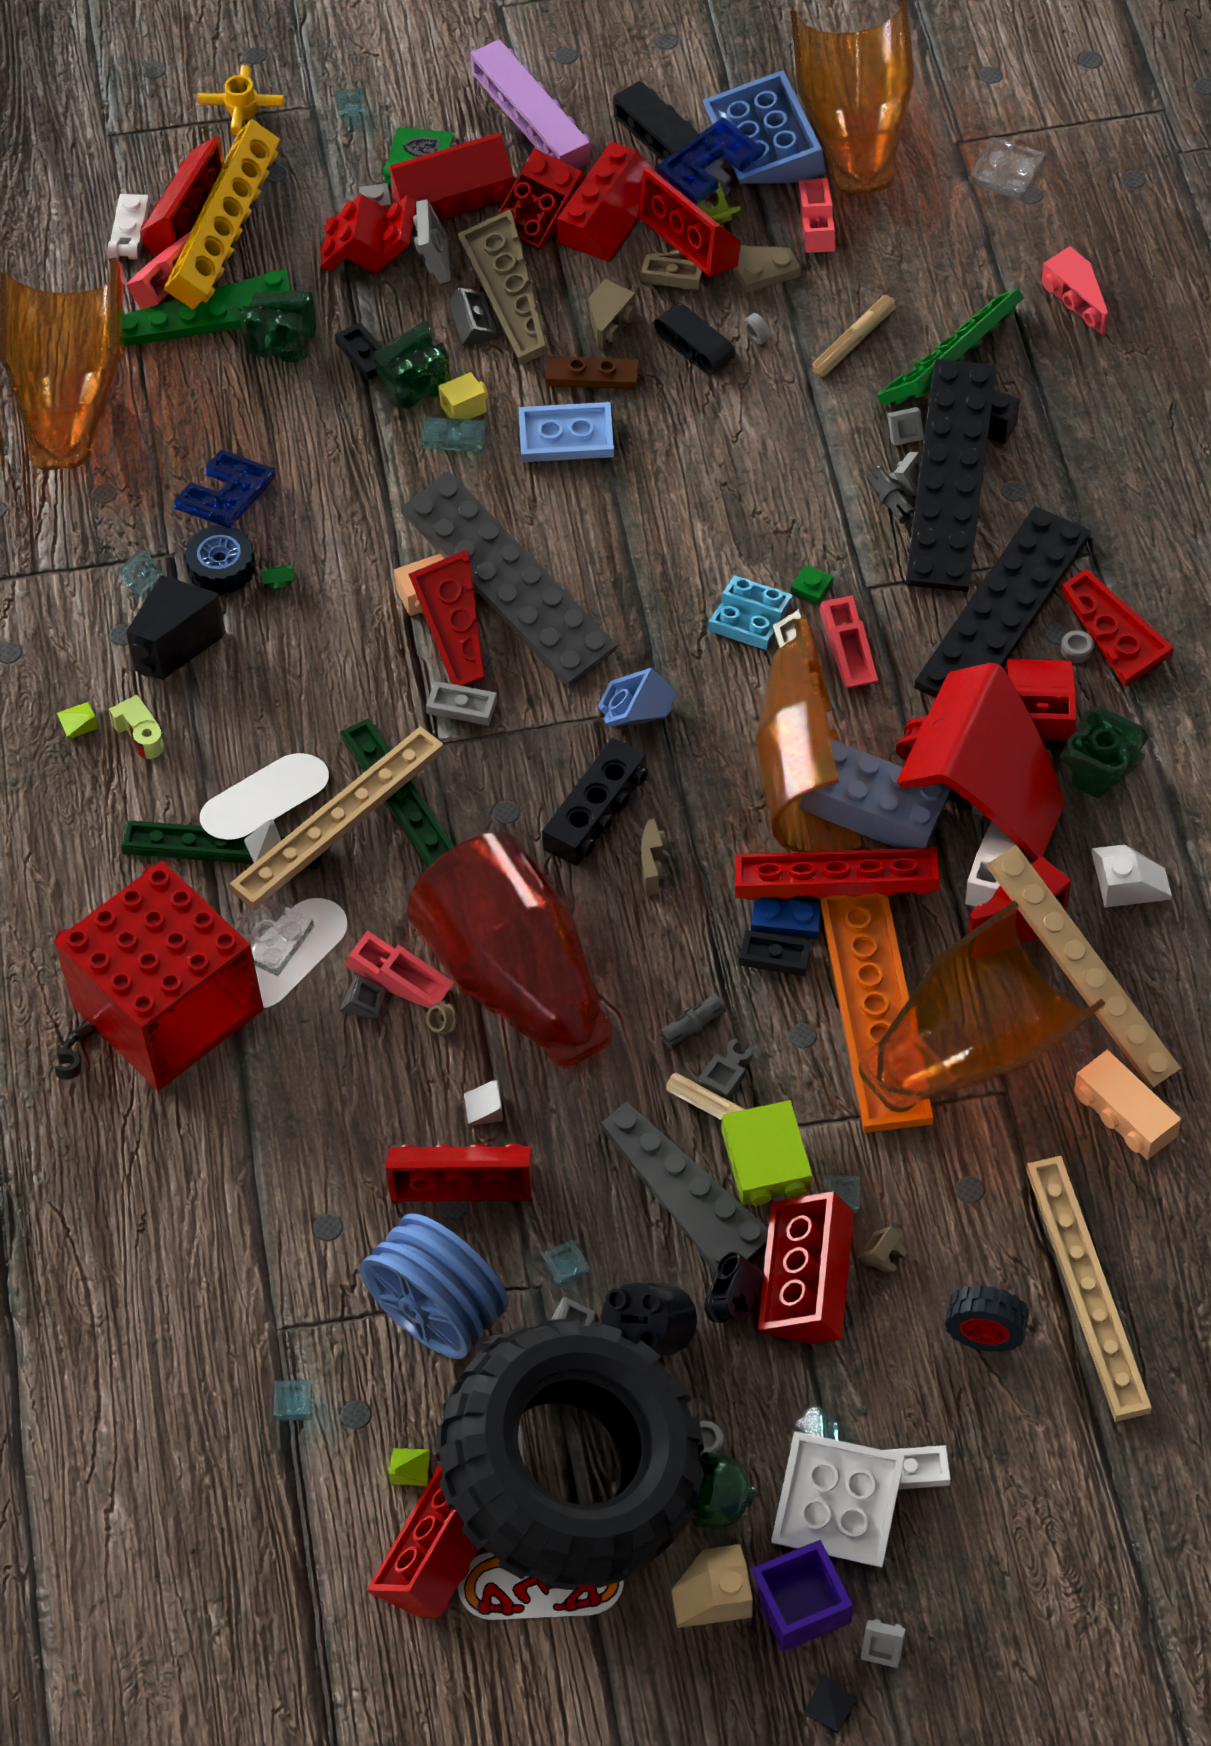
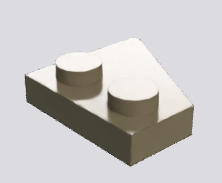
M740 245L738 267L732 268L746 293L801 276L799 263L791 249L786 247Z
M673 250L668 253L646 255L640 272V282L656 286L664 285L686 290H699L704 272L678 250Z

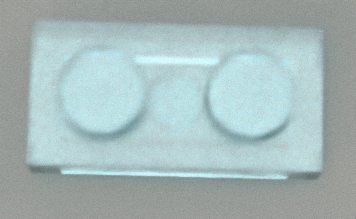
M425 416L421 447L482 452L487 429L486 421Z

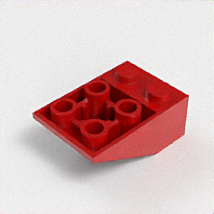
M533 148L496 216L511 210L519 239L541 249L557 232V217L583 182L586 175L581 170Z
M1007 659V675L1024 702L1042 741L1073 743L1076 723V695L1072 661Z
M1040 856L1031 865L1067 913L1072 880ZM1001 886L998 887L993 897L987 903L978 904L971 912L967 935V953L972 956L1039 938Z

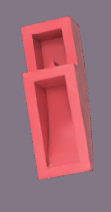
M828 179L798 180L805 253L835 251V227Z
M191 231L156 256L126 284L140 309L158 305L168 294L164 287Z
M853 595L822 601L819 609L835 663L846 689L878 683L863 621L859 620Z
M368 930L349 954L344 964L363 978L387 988V991L427 1008L441 1002L454 984L452 980L399 944L396 948H393Z

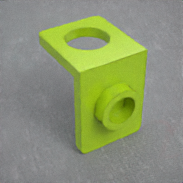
M714 181L692 191L696 205L719 224L732 220L731 214L741 211L740 206L728 207L719 181ZM706 191H713L718 197V202L713 208H708L703 203L702 198Z

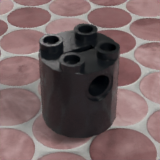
M636 1282L623 1284L608 1292L601 1314V1323L620 1329L622 1331L621 1336L635 1344L642 1341L660 1356L674 1355L687 1347L695 1334L697 1314L696 1307L690 1296L680 1287L668 1283L642 1284Z

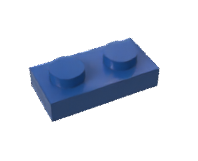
M762 897L754 900L751 931L818 939L821 905L815 902Z

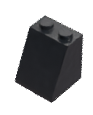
M160 575L126 631L135 671L146 677L153 676L164 680L220 640L226 631L219 594Z

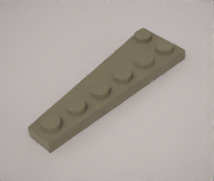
M507 210L458 233L460 242L520 364L522 365L548 353L515 219L511 210Z

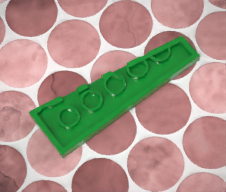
M287 269L269 271L261 276L215 288L207 303L201 302L194 310L176 299L113 317L117 347H125L295 320V313Z
M1019 288L995 297L967 322L954 331L955 335L935 346V352L919 359L913 364L915 369L906 375L905 373L901 374L876 395L880 403L885 405L894 402L897 405L912 395L918 398L930 391L935 359L953 361L965 359L966 355L964 353L980 345L983 342L982 336L995 331L1000 326L999 321L1001 319H1005L1017 311L1015 306L1024 299Z

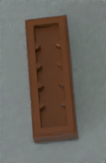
M548 356L545 378L546 386L637 389L639 359Z

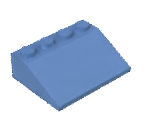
M784 70L702 100L740 184L798 183V180L811 179L826 173L822 148Z

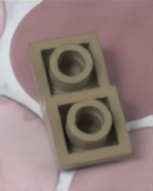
M655 819L647 821L642 837V879L646 896L659 894V880L664 878L661 866L663 864V850L668 849L664 830L658 831Z

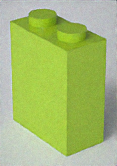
M791 1100L722 1115L721 1131L742 1205L752 1204L759 1206L770 1202L773 1198L782 1196L795 1198L811 1190L812 1173Z

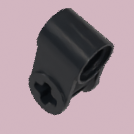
M737 1251L728 1252L719 1261L713 1283L705 1299V1313L709 1320L714 1323H723L729 1318L735 1321L747 1319L752 1312L757 1292L763 1283L764 1272Z

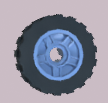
M214 525L207 529L204 528L198 534H194L190 542L186 544L184 557L187 573L192 584H195L197 587L216 592L219 595L228 592L233 593L235 590L243 588L247 582H250L252 574L255 573L256 561L252 541L239 528H232L229 525Z

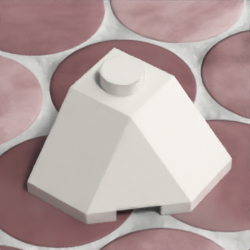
M1125 844L1092 848V856L1105 907L1171 900L1172 894L1166 871L1161 865Z

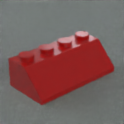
M500 132L389 166L393 204H398L406 195L416 200V202L428 199L439 221L503 202L514 184L513 172Z
M213 137L191 150L186 160L180 163L178 173L172 181L168 182L161 200L155 203L149 219L144 221L141 226L140 237L143 240L145 252L159 255L192 230L224 163L220 138Z
M612 141L608 144L557 217L558 244L608 262L612 261L640 220L639 206L643 168L648 166L655 171L637 150Z
M644 167L639 218L709 277L738 267L741 241L650 167Z
M441 1144L435 1147L403 1145L397 1148H389L385 1169L391 1202L532 1201L533 1163L531 1146L508 1144L505 1147H488L483 1144H474L470 1147H452Z
M834 1191L771 1202L757 1329L761 1334L806 1344L842 1339L854 1210Z
M441 1465L436 1469L367 1588L370 1594L417 1617H441L449 1608L451 1597L459 1583L467 1576L469 1565L478 1551L461 1531L464 1524L457 1510L452 1511V1508L449 1509L439 1483L442 1479Z

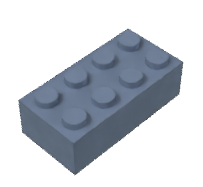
M827 738L804 786L799 810L898 849L927 848L945 809L951 788L943 783L921 788H900L897 779L903 767Z

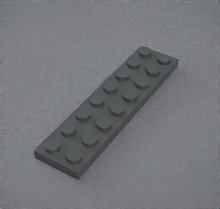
M450 471L401 506V513L444 558L464 550L469 551L474 589L567 687H570L616 651L617 644Z

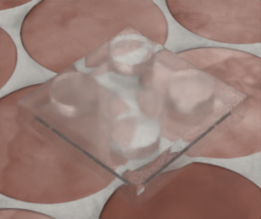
M991 136L969 174V184L1023 201L1045 163L1046 153Z
M267 899L255 910L247 905L232 927L251 944L255 966L279 976L314 928V922L310 917Z

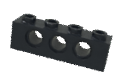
M611 738L542 830L543 850L575 866H578L584 856L589 857L595 848L598 837L601 833L605 834L610 829L615 814L619 809L623 810L627 806L631 793L636 786L640 787L645 782L648 775L646 754L615 738Z

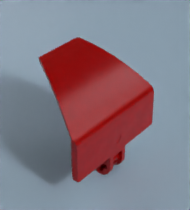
M986 663L949 672L928 716L908 721L904 728L905 736L896 745L897 755L906 761L897 779V783L900 788H921L940 783L947 785L980 810L1032 860L1036 861L1040 856L1043 857L1065 805L1055 771L1040 734L1024 702L1002 666L996 663Z

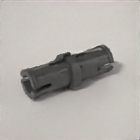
M879 465L872 468L877 476H873L869 471L866 479L879 493V500L885 506H889L901 524L911 521L906 514L909 513L914 518L915 508L904 497L901 486L894 484L882 466Z
M712 994L691 1010L690 1008L685 1009L681 1012L679 1018L658 1031L659 1035L662 1036L661 1040L671 1049L691 1034L695 1033L697 1035L703 1031V1026L726 1012L723 1001L718 995Z

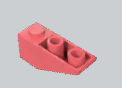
M1069 246L1043 263L1041 284L1048 292L1058 297L1068 309L1078 314L1089 327H1093L1103 335L1106 333L1108 311L1091 263Z

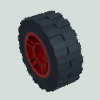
M975 1285L974 1287L966 1286L963 1289H957L950 1296L945 1321L946 1331L951 1335V1338L959 1341L960 1344L970 1346L976 1350H986L987 1352L1013 1350L1017 1346H1021L1023 1340H1025L1029 1308L1026 1307L1027 1304L1019 1299L1020 1297L1004 1289Z

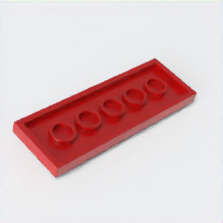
M937 847L735 855V898H744L746 900H758L762 897L791 899L795 896L825 898L829 895L858 897L863 894L874 893L891 896L903 892H914L923 895L932 891H940Z

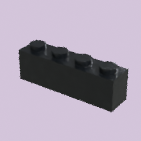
M641 80L613 96L614 118L684 182L699 174L712 160L713 146L710 140L700 135L689 121H685L680 117L671 105H667L652 88L649 89Z

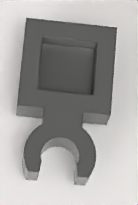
M732 1039L727 1045L726 1057L716 1053L698 1077V1084L729 1100L746 1076V1069L743 1067L752 1061L753 1048L749 1047L744 1054H737L735 1051L738 1048V1040Z

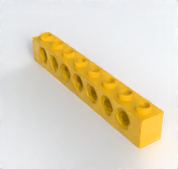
M253 119L237 134L164 287L165 291L192 310L201 302L207 303L215 291L212 285L219 280L225 270L222 264L233 253L234 249L231 247V244H234L241 235L243 229L240 225L247 220L252 212L249 205H252L261 192L258 186L263 184L270 173L267 167L278 156L276 147L280 139Z

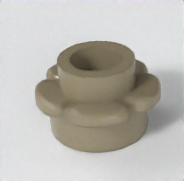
M441 1001L430 1007L426 1017L428 1027L431 1031L440 1035H447L448 1032H453L458 1022V1014L454 1006Z

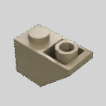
M604 279L588 298L589 319L598 350L604 351L611 342L614 343L618 339L621 330L627 323H631L637 314L635 292L607 279Z

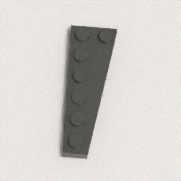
M627 1101L601 1122L602 1131L628 1164L634 1167L636 1174L642 1182L651 1188L658 1197V1202L665 1211L668 1210L678 1223L679 1229L686 1237L688 1236L698 1248V1253L715 1274L719 1261L728 1252L737 1251L751 1262L766 1249L768 1227Z

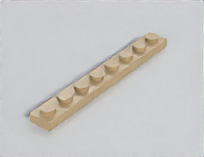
M421 726L229 883L231 892L255 910L444 752V744Z
M1015 845L989 862L987 868L1149 1089H1153L1180 1070L1181 1067L1019 847Z
M1061 1156L1027 1163L1026 1171L1114 1421L1118 1422L1150 1414L1152 1407L1063 1159Z

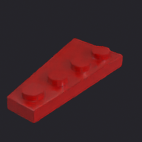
M464 550L408 575L451 683L468 687L485 680L470 554L468 550Z
M1087 568L1062 585V593L1124 687H1127L1173 655L1174 647Z

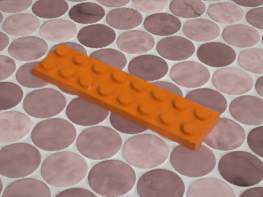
M874 893L863 894L858 897L829 895L825 898H819L863 1133L933 1125L934 1117L888 896Z

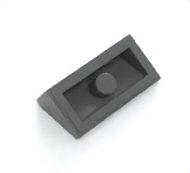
M458 287L449 300V307L461 344L469 345L496 339L498 334L484 292Z

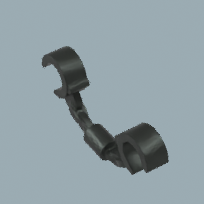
M85 1022L74 1029L72 1034L65 1039L64 1046L57 1053L59 1064L70 1063L72 1065L67 1067L55 1066L56 1077L69 1080L80 1074L81 1054L79 1051H72L71 1046L76 1041L81 1042L94 1033L96 1028L93 1023Z

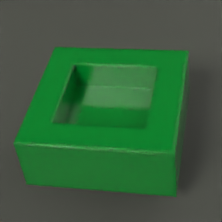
M293 564L261 568L262 584H269L270 588L289 586L288 581L294 580Z
M805 564L791 585L790 594L819 606L833 585V576Z

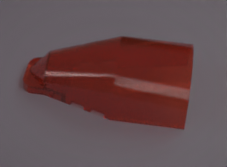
M504 832L481 834L463 841L441 855L420 876L409 895L408 919L462 992L466 995L471 994L483 1002L486 1009L492 1013L495 1011L507 1019L509 1025L541 1046L557 1065L572 1066L602 1050L610 1043L612 1039V1026L600 1009L571 910L516 837Z

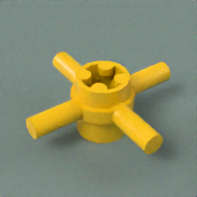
M247 65L241 66L239 75L230 77L225 82V94L198 93L197 96L198 105H225L226 110L232 117L230 132L234 135H237L242 130L243 120L250 119L255 115L257 106L284 107V95L257 94L250 79L252 69Z

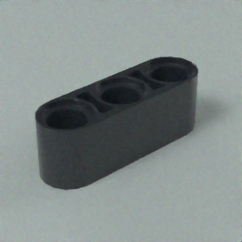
M676 304L654 320V328L657 334L708 375L714 374L736 356L735 349L727 338L683 304Z

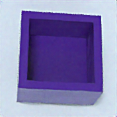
M821 1539L751 1568V1588L782 1652L852 1623L853 1604Z

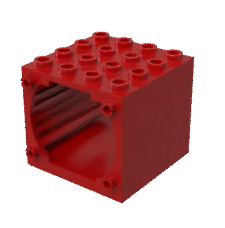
M163 860L155 866L152 864L148 865L143 870L142 876L69 930L62 929L59 931L54 940L73 1007L89 1023H93L96 1030L157 1091L165 1087L264 1010L251 944Z

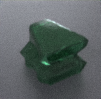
M255 292L249 307L243 306L240 320L245 350L260 358L277 355L281 360L288 363L304 360L307 357L305 339L310 340L317 330L312 292Z
M428 321L418 324L373 353L376 372L386 386L391 403L395 407L410 408L416 405L421 397L426 395L430 397L439 396V385L451 381L449 355L443 342L433 345Z
M1099 706L1084 714L1082 723L1076 732L1068 738L1067 746L1059 757L1073 771L1072 786L1088 795L1100 798L1143 762L1145 755L1140 750L1149 737L1141 725Z

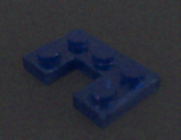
M722 117L658 164V174L697 205L719 188L718 180L704 170L706 167L722 156L741 172L763 156L762 147Z
M220 450L206 465V476L220 480L225 485L216 492L190 482L175 498V509L220 526L231 528L275 479V468Z

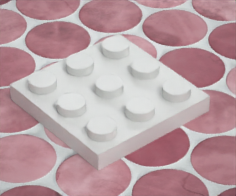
M794 1431L771 1543L799 1549L821 1539L828 1556L883 1568L905 1455Z

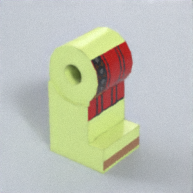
M138 695L109 709L112 726L118 734L127 730L134 740L137 754L140 757L153 759L162 754L164 743L161 738L160 726Z

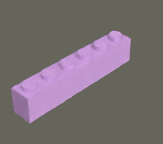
M499 39L470 52L471 69L474 77L537 150L577 169L591 163L590 150L592 149V143L588 135L581 133L576 127L571 116L567 117L561 110L558 101L552 99L546 93L543 84L537 82L531 76L528 67L522 65L517 60L511 48H507Z

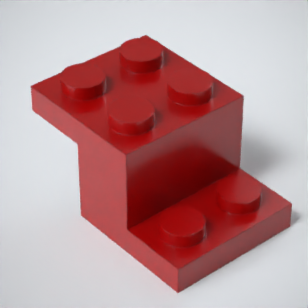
M359 194L352 202L348 201L342 211L335 217H330L325 224L324 232H326L320 250L322 254L320 267L330 273L342 261L348 258L376 275L410 245L416 200L406 195L398 204L394 203L389 210L363 194Z

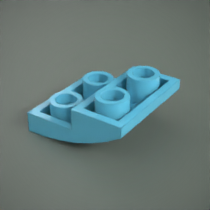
M734 575L722 593L721 604L709 620L708 631L767 651L775 637L773 625L784 619L793 595Z

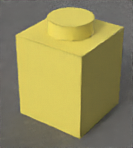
M471 372L439 385L440 406L454 426L487 412L486 399L489 397L487 388L482 381L478 382Z

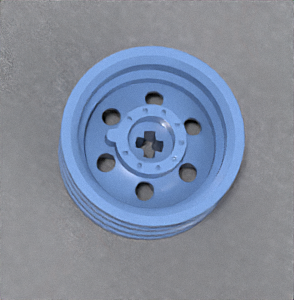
M406 1214L399 1221L398 1226L394 1227L387 1234L386 1242L378 1244L372 1251V1255L366 1257L360 1264L361 1277L367 1289L383 1310L419 1342L449 1358H464L471 1350V1346L475 1345L482 1338L483 1330L490 1329L496 1322L497 1317L501 1316L509 1306L504 1286L483 1258L451 1230L420 1214Z

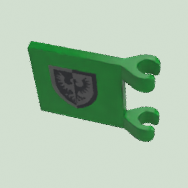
M397 127L387 164L383 168V176H385L383 183H388V186H391L390 165L452 147L454 132Z

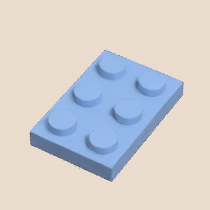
M610 402L519 407L521 462L614 457Z

